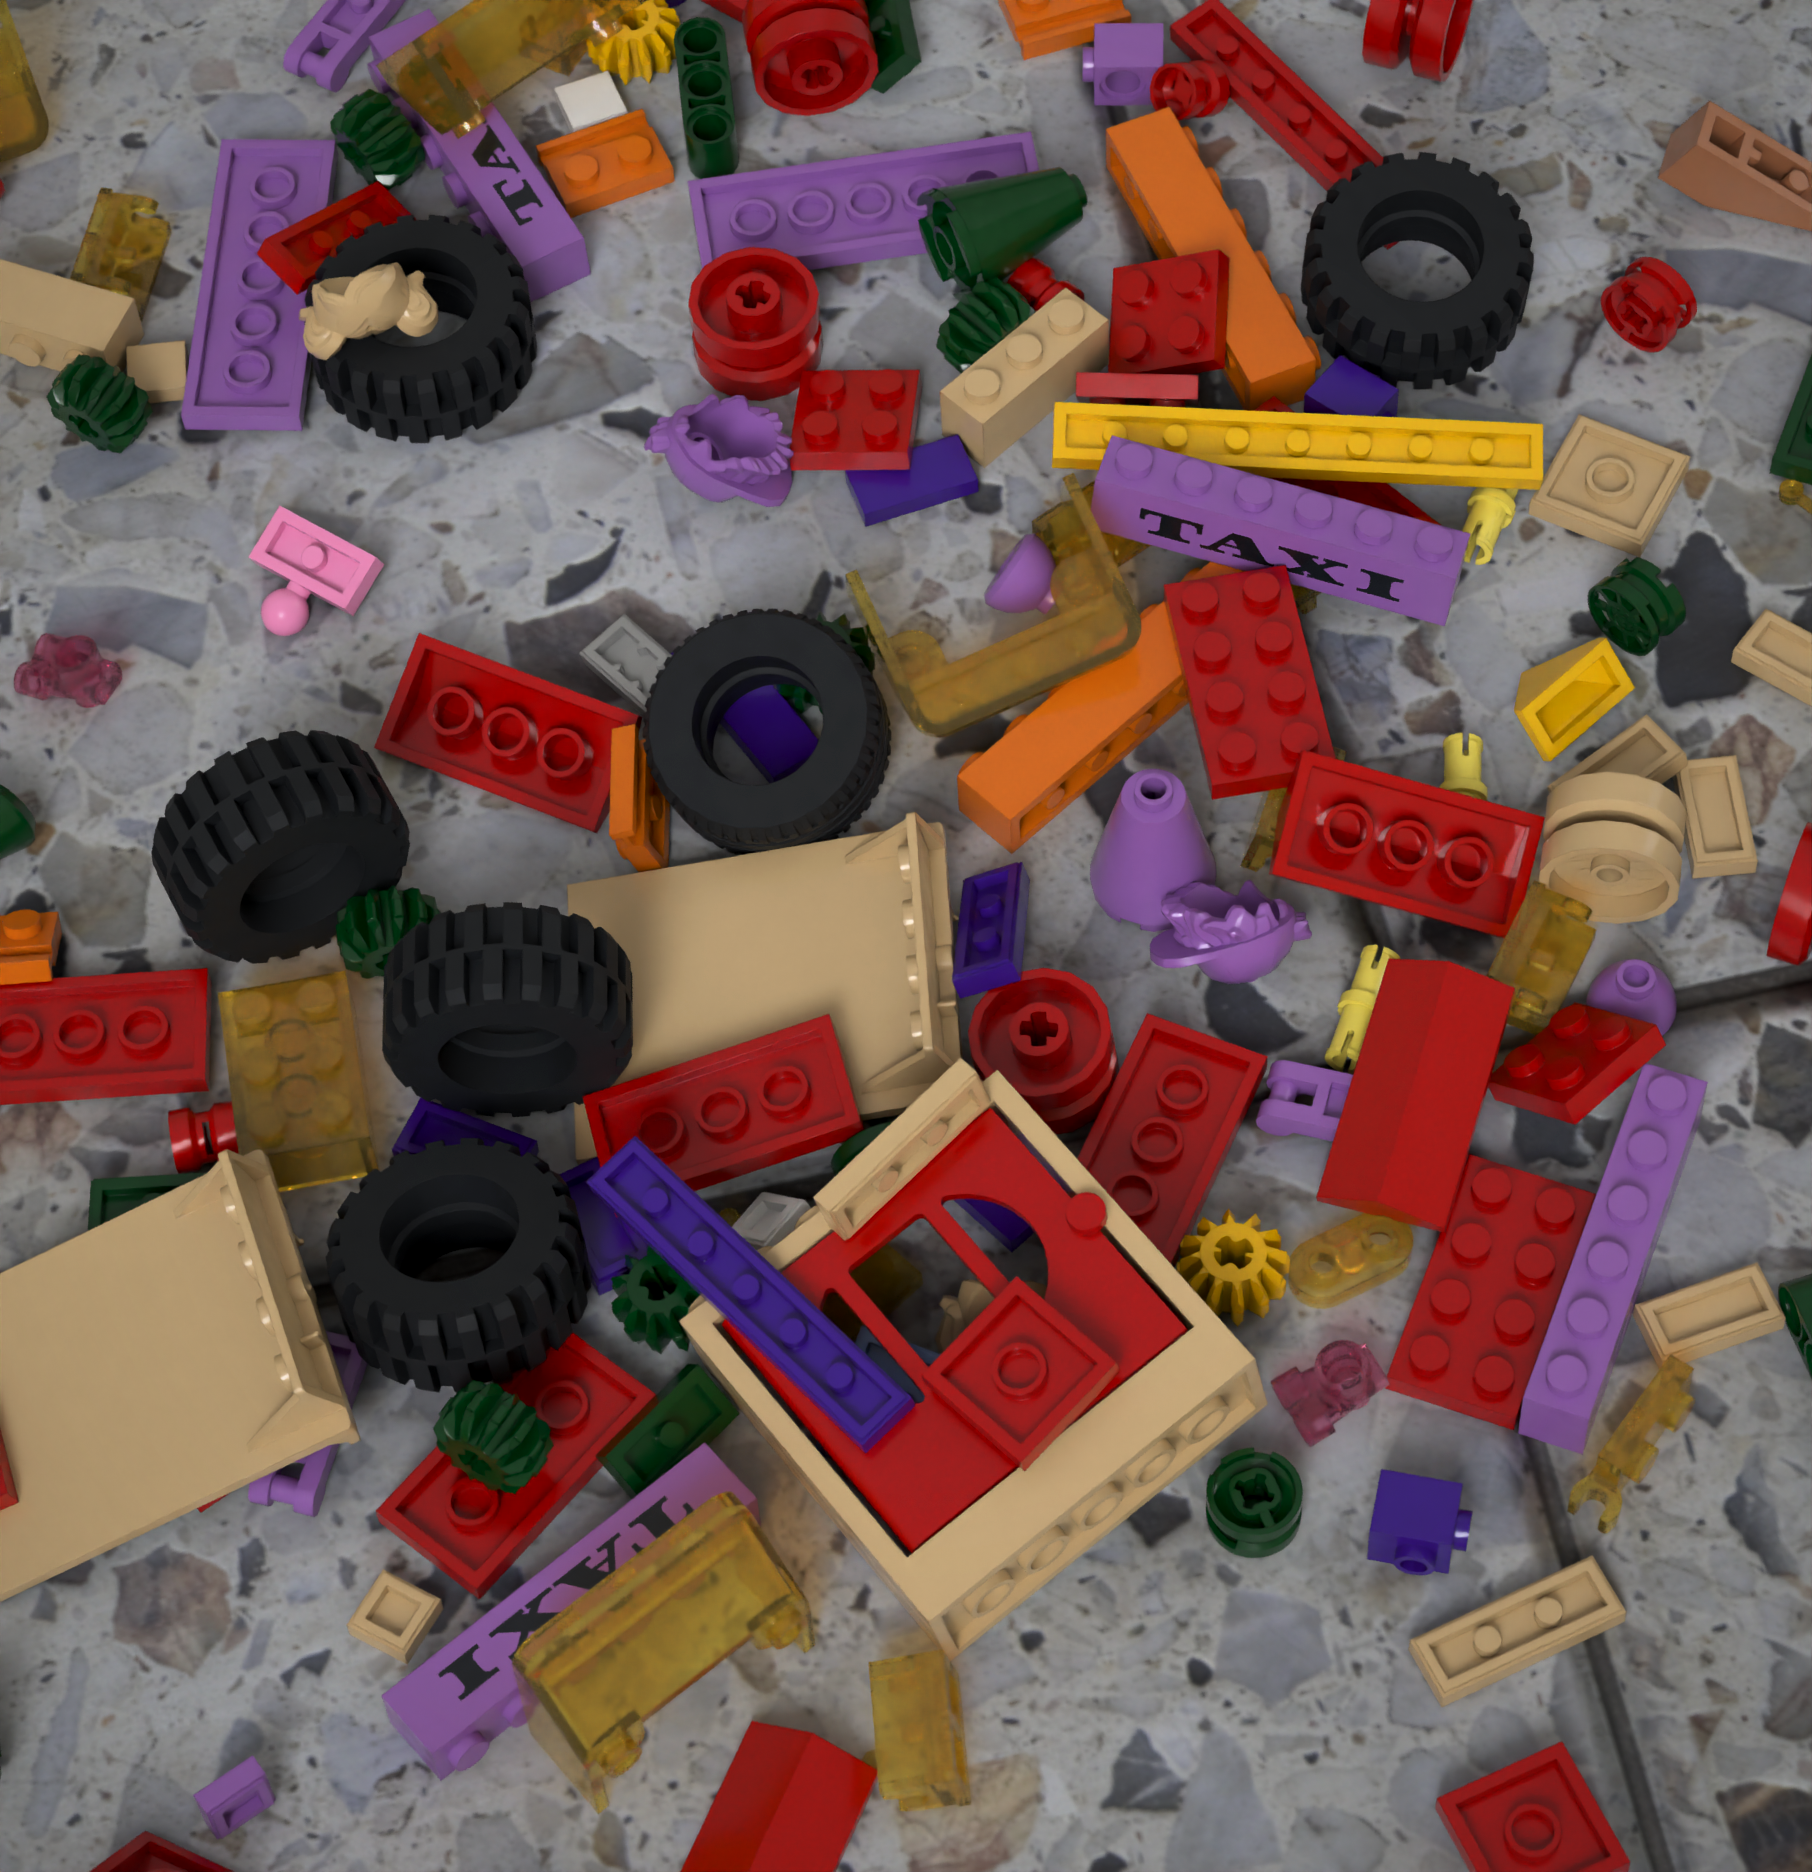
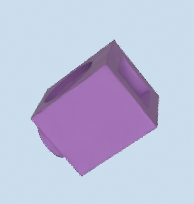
M1094 23V47H1083V82H1094V105H1152L1150 99L1151 80L1158 68L1163 66V23Z

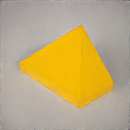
M1599 637L1522 672L1514 712L1542 760L1551 762L1634 690L1635 687L1607 638Z

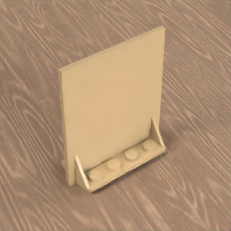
M916 812L906 813L905 820L886 831L567 885L568 916L575 913L587 918L594 929L601 926L620 945L631 963L633 982L632 1056L628 1066L612 1086L830 1014L837 1031L862 1121L900 1115L960 1057L963 1059L958 993L952 982L955 957L952 922L957 921L958 916L954 914L951 907L946 836L943 825L940 822L927 824ZM574 1102L576 1162L580 1165L597 1157L585 1105L584 1103L578 1105Z
M226 1149L218 1153L219 1161L207 1174L0 1273V1429L19 1503L0 1510V1602L329 1445L345 1442L352 1445L361 1440L316 1303V1294L309 1281L298 1248L304 1244V1240L297 1237L293 1232L268 1156L262 1150L257 1149L242 1156Z

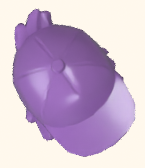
M710 394L698 405L681 407L672 417H659L657 424L650 428V436L644 444L645 450H651L652 453L665 454L672 473L684 487L713 502L721 503L740 496L765 507H776L786 500L792 485V471L788 461L794 454L788 447L792 443V438L781 433L783 423L779 420V415L776 412L770 413L769 408L749 406L747 398L742 395H734L731 398L719 401L715 394Z
M1251 880L1244 882L1238 895L1221 890L1212 884L1206 885L1202 882H1191L1186 888H1179L1173 894L1166 895V899L1162 900L1161 912L1174 925V928L1166 930L1152 939L1150 943V958L1156 965L1164 968H1183L1197 964L1201 971L1212 980L1226 984L1253 982L1275 970L1290 952L1293 942L1310 939L1312 931H1310L1305 912H1295L1292 905L1279 898L1272 900L1267 898Z

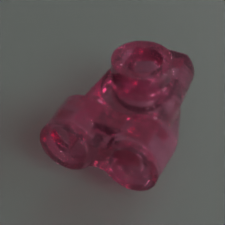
M44 633L36 643L32 659L23 662L17 668L14 676V689L18 694L39 700H47L50 696L75 700L76 704L80 707L92 708L106 704L122 681V670L118 663L102 658L96 643L90 637L75 635L66 638L51 633Z
M1338 1340L1326 1345L1317 1355L1315 1366L1302 1372L1295 1366L1269 1381L1280 1403L1291 1417L1309 1448L1336 1433L1333 1424L1353 1410L1365 1406L1371 1397L1390 1385L1384 1371L1366 1343L1358 1345L1349 1340ZM1354 1379L1348 1383H1344L1347 1380Z

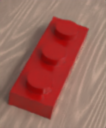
M377 181L265 238L257 255L298 295L306 291L314 279L317 280L315 272L328 255L335 258L337 256L336 247L352 235L355 239H358L365 235L364 229L367 226L380 221L383 226L397 223V217L412 214Z

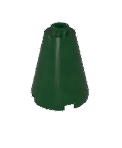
M1060 167L933 188L922 193L917 198V206L927 204L928 216L918 220L919 229L927 253L941 280L945 282L953 278L962 289L952 294L960 301L962 294L967 295L970 293L976 283L986 282L995 277L1003 281L1019 266L1036 256L1081 222L1083 218L1082 208L1087 206V195L1080 179L1075 174L1068 175Z

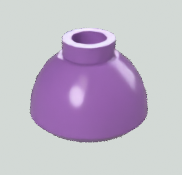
M1035 533L1024 535L1003 562L985 591L986 605L1006 613H1024L1036 608L1044 615L1054 605L1066 584L1056 578V563L1053 555L1044 541Z
M1638 959L1620 960L1604 968L1593 980L1586 998L1587 1006L1656 1024L1662 1036L1672 1026L1677 1012L1676 993L1669 978L1655 965Z

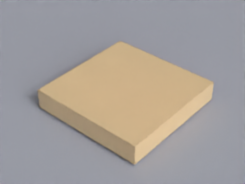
M1579 414L1544 475L1540 490H1536L1531 498L1528 514L1641 557L1689 469L1690 456Z

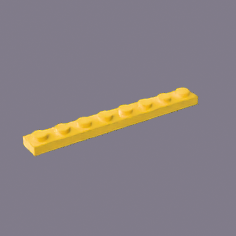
M1072 402L1054 403L1052 468L1099 470L1113 435L1267 478L1540 490L1543 482V424Z

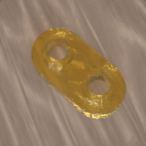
M1363 1213L1301 1243L1290 1257L1288 1284L1292 1294L1306 1306L1316 1309H1327L1346 1302L1399 1276L1406 1270L1411 1261L1413 1249L1411 1228L1407 1223L1395 1221L1387 1216ZM1374 1234H1383L1388 1236L1391 1241L1384 1245H1377L1371 1242L1369 1237ZM1323 1261L1329 1263L1333 1269L1326 1273H1319L1313 1270L1311 1265Z

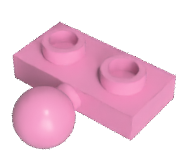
M280 505L249 555V558L257 565L289 582L286 588L271 592L264 599L261 606L263 624L271 633L279 636L296 634L306 626L309 619L307 599L310 594L354 616L384 566L372 554Z

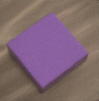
M253 1755L193 1795L205 1823L216 1839L224 1838L273 1805L276 1800L266 1773Z

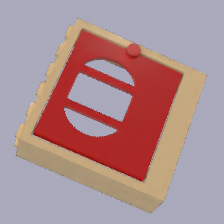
M998 1070L984 1081L981 1080L991 1101L990 1105L849 1239L847 1238L844 1241L829 1227L816 1205L806 1211L796 1222L794 1231L774 1247L765 1246L757 1250L821 1312L823 1311L828 1294H838L924 1395V1400L920 1403H915V1406L867 1453L861 1450L701 1295L691 1304L688 1314L679 1321L706 1369L949 1662L1268 1405L1257 1363L1253 1355ZM957 1199L984 1200L1003 1206L1021 1217L1037 1234L1046 1253L1048 1283L1044 1300L1118 1363L1120 1369L1115 1378L1025 1472L925 1385L921 1374L928 1366L851 1277L853 1270L916 1220L922 1218L932 1226L995 1299L1010 1282L943 1207L945 1201ZM743 1352L911 1552L910 1556L906 1557L740 1358Z

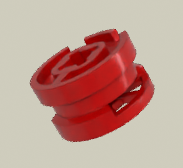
M1645 256L1635 259L1627 267L1625 275L1616 278L1601 295L1602 311L1613 330L1623 340L1645 352L1653 353L1663 350L1675 338L1677 329L1687 326L1697 313L1695 296L1685 279L1670 265L1653 257ZM1680 305H1686L1687 311H1685Z

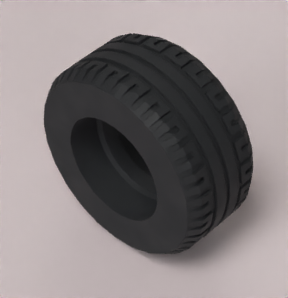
M753 609L752 612L743 610L738 612L736 616L732 614L725 615L722 620L718 621L715 619L711 621L709 627H701L695 630L696 634L692 637L689 635L684 640L685 644L682 647L678 645L672 651L674 654L671 658L667 657L663 664L665 668L659 670L655 676L656 682L651 685L649 691L651 697L647 698L645 704L647 712L643 713L645 727H643L642 737L646 740L643 746L647 754V764L652 770L650 773L666 800L702 838L713 842L721 849L726 847L728 852L735 854L741 853L745 855L839 838L838 834L842 831L846 833L851 828L850 824L853 821L857 822L862 817L861 813L864 810H868L872 804L870 800L877 796L879 792L878 787L880 784H883L885 778L884 770H887L889 765L887 756L891 755V746L889 744L891 741V730L888 728L891 723L887 714L886 702L882 698L883 695L875 679L855 649L839 633L836 634L827 625H822L820 621L814 618L809 619L807 615L800 613L795 615L792 611L783 610L782 612H779L778 609H768L767 611ZM775 684L798 686L811 693L818 701L822 710L823 726L815 750L797 771L779 781L764 785L736 783L720 771L713 757L714 738L722 717L733 703L750 691Z

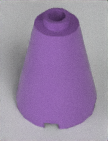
M1145 769L1127 779L1097 844L1090 864V881L1095 900L1112 919L1121 923L1122 918L1140 924V930L1156 932L1174 928V925L1161 912V902L1166 899V895L1173 894L1180 888H1186L1191 882L1215 885L1216 881L1215 859L1182 782L1175 775L1162 769Z

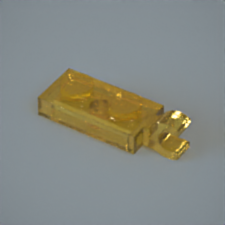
M1673 1355L1668 1357L1598 1454L1595 1467L1586 1478L1578 1481L1572 1488L1567 1509L1569 1513L1575 1515L1584 1502L1597 1500L1606 1507V1510L1603 1511L1599 1519L1598 1530L1606 1534L1616 1526L1622 1507L1620 1492L1630 1479L1639 1484L1646 1477L1659 1454V1448L1654 1446L1666 1429L1676 1433L1686 1421L1695 1404L1696 1399L1689 1395L1694 1371L1693 1367Z

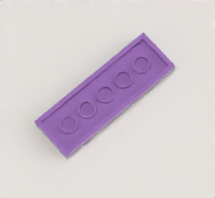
M1030 131L688 181L701 268L703 269L706 264L726 252L747 247L777 249L797 258L808 270L927 253L918 223L919 219L928 216L927 204L917 206V198L922 193L933 188L1038 171L1039 166L1032 133Z
M221 140L181 412L185 430H303L312 357L304 344L303 334L305 326L304 321L299 320V311L306 308L304 299L307 290L296 295L257 253L265 238L332 205L339 156L335 140Z

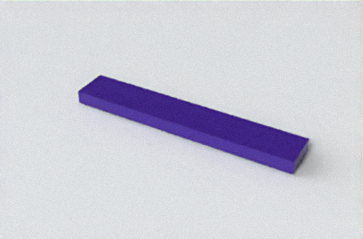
M636 1136L586 1181L591 1191L865 1453L915 1406L912 1397Z

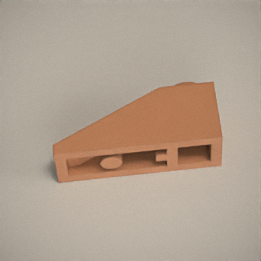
M1710 100L1671 133L1659 171V179L1706 207L1812 231V162Z

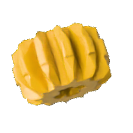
M598 0L596 13L588 15V22L586 24L587 51L592 59V64L599 65V69L602 72L608 71L611 77L619 75L625 86L633 77H642L649 84L653 75L652 72L654 71L669 74L672 60L676 59L674 36L675 31L680 25L679 16L676 15L675 9L668 8L665 0H615L614 2Z
M1228 1208L1225 1214H1223L1221 1225L1217 1226L1202 1217L1201 1221L1197 1224V1236H1184L1180 1244V1255L1183 1258L1176 1264V1270L1217 1316L1222 1311L1230 1312L1232 1321L1238 1327L1243 1322L1245 1310H1250L1264 1319L1266 1313L1269 1312V1300H1281L1284 1296L1286 1280L1283 1277L1289 1273L1290 1257L1287 1255V1251L1280 1250L1281 1236L1277 1229L1260 1232L1261 1220L1256 1213L1248 1218L1244 1224L1235 1223V1216Z

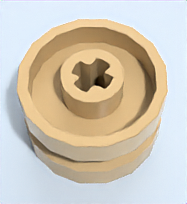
M1617 772L1582 774L1560 783L1548 795L1543 833L1545 842L1542 846L1538 887L1546 900L1567 914L1595 922L1614 924L1639 922L1665 913L1677 902L1682 867L1680 853L1682 852L1686 809L1679 796L1659 782L1635 774Z

